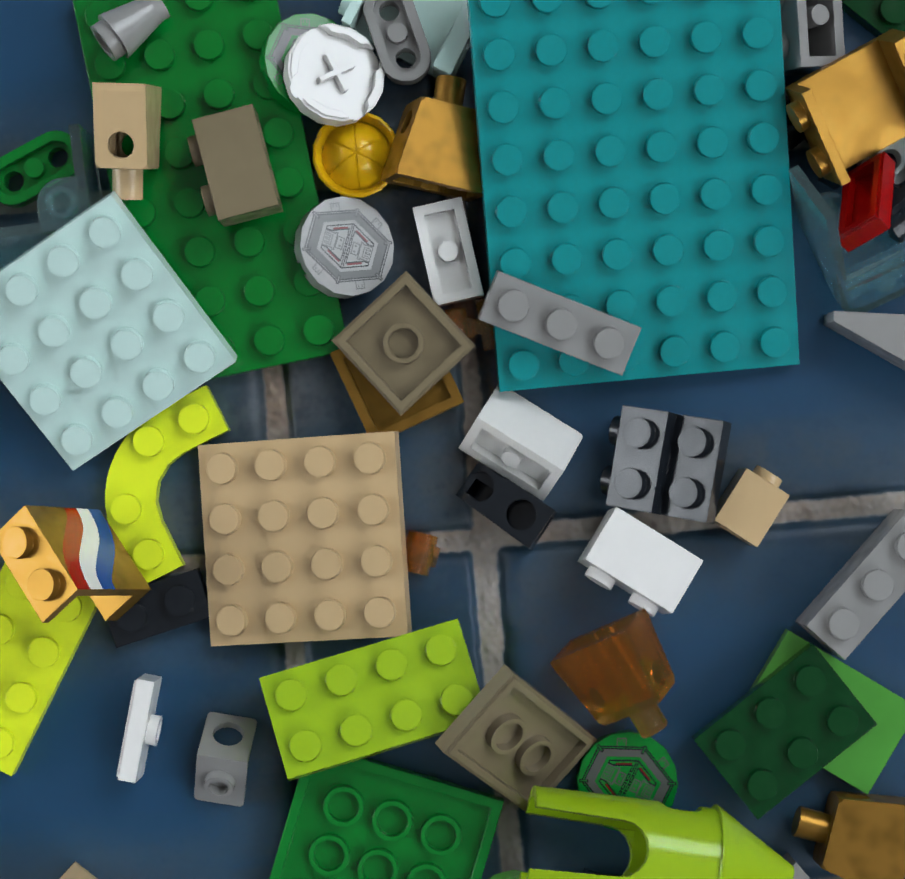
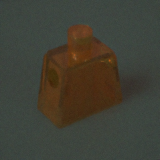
M645 608L571 639L550 662L553 669L598 723L606 726L630 717L642 738L651 737L667 726L668 721L657 704L662 701L675 684V676Z

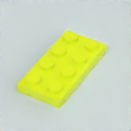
M4 563L0 571V771L13 776L17 772L98 608L90 596H77L49 623H42L6 563Z

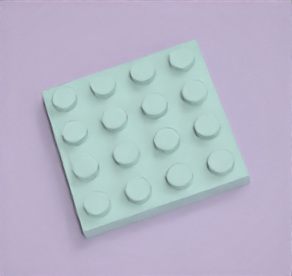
M114 190L0 269V380L73 471L237 360L238 355Z

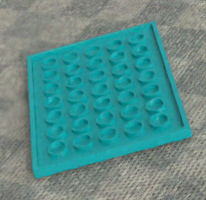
M467 0L490 286L496 271L499 270L642 328L621 376L493 325L499 392L800 364L780 0Z

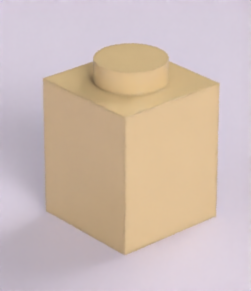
M756 465L753 471L747 468H739L718 501L715 524L746 544L758 547L790 495L779 489L782 480L763 467Z

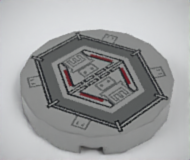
M340 196L324 200L303 216L295 232L294 253L297 263H301L302 269L306 273L304 276L311 286L327 296L349 299L368 293L385 280L393 264L394 242L389 226L375 208L361 199Z

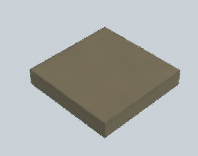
M407 271L331 340L400 415H403L476 347Z

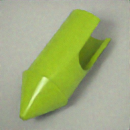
M533 785L529 795L526 814L607 826L619 830L629 845L630 859L627 869L620 877L530 868L528 873L520 872L519 879L794 878V866L717 804H714L711 808L701 806L695 811L669 808L655 800Z

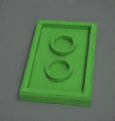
M785 629L750 690L809 642ZM816 647L877 723L875 727L823 767V769L868 795L905 733V699Z

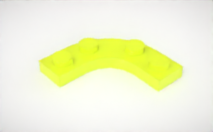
M207 385L187 394L130 432L120 444L109 468L105 489L107 520L147 583L186 565L161 512L159 494L163 477L170 465L185 453L197 448L198 445H203L231 431Z

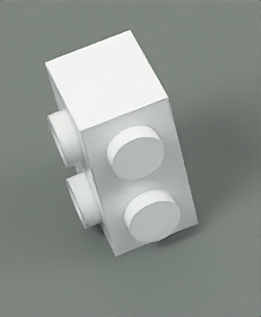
M618 507L609 509L578 559L579 563L588 568L584 574L587 578L607 590H611L614 584L631 594L628 600L629 604L651 617H654L657 611L661 614H672L704 561Z

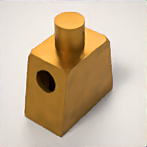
M438 75L433 98L419 97L406 105L382 172L381 181L451 198L462 197V200L468 202L482 197L476 109L463 106L467 82L465 79L453 75Z
M830 791L824 812L802 806L797 808L792 822V836L816 842L813 860L822 869L843 879H904L905 797Z

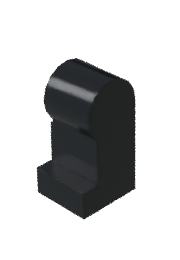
M477 462L456 496L531 550H533L557 514L554 509L506 477L502 478L480 462Z

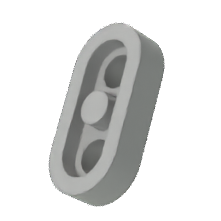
M365 0L363 6L365 21L385 75L392 82L399 85L418 83L427 75L430 69L431 52L413 0ZM386 6H393L397 8L399 14L394 20L386 21L380 16V12ZM402 53H410L416 59L414 65L410 68L400 67L396 60Z

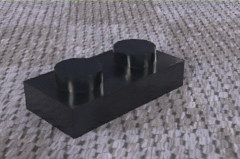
M200 568L148 584L151 588L149 592L118 620L108 621L116 648L209 618L207 589Z

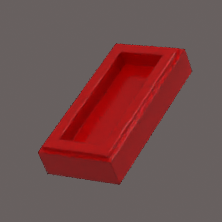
M885 151L880 152L849 171L848 175L851 181L843 185L837 242L848 253L890 229L896 162Z

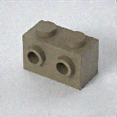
M253 104L192 119L195 135L187 137L195 167L204 165L208 185L201 186L200 189L208 216L217 215L218 221L224 227L283 212L258 113Z

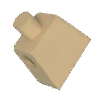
M92 82L96 168L112 169V191L114 190L121 200H143V169L159 168L162 87L138 83ZM127 135L131 137L134 144L133 151L129 156L122 149V142Z

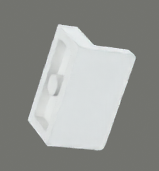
M497 385L458 449L544 501L565 471L583 436L514 391L499 392Z

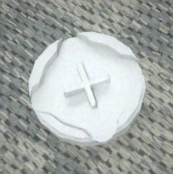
M323 24L317 28L310 29L308 32H304L295 40L284 59L283 80L289 98L301 113L317 123L335 127L356 123L375 107L383 93L385 72L381 62L378 63L377 56L373 52L375 48L365 36L351 27L343 25Z

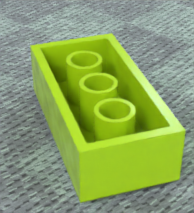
M458 618L259 678L289 781L442 735L480 692Z

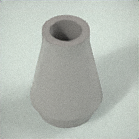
M134 0L99 14V21L90 28L102 49L113 61H116L123 55L129 58L152 32L170 17V14L162 0Z

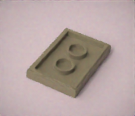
M504 664L439 737L435 744L448 757L526 812L533 785L555 788L597 739L587 729Z

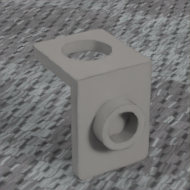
M216 712L207 714L196 759L195 799L238 807L244 805L248 762L257 726L255 719ZM229 727L238 730L243 738L239 743L228 746L218 743L213 735L217 730Z

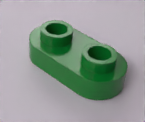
M54 130L46 132L0 157V203L12 208L24 207L77 178L85 164V154L80 143L70 134ZM58 151H66L68 154V160L62 167H54L52 163V158ZM14 175H22L24 179V184L18 191H11L9 189V180Z

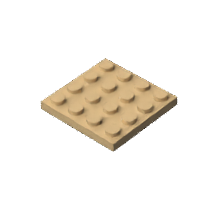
M399 431L198 445L211 647L397 637L412 632Z

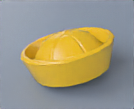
M371 113L366 114L353 124L339 127L324 125L319 130L313 144V165L319 179L331 191L345 197L362 198L381 191L388 184V182L381 181V177L395 137L393 129L381 117Z

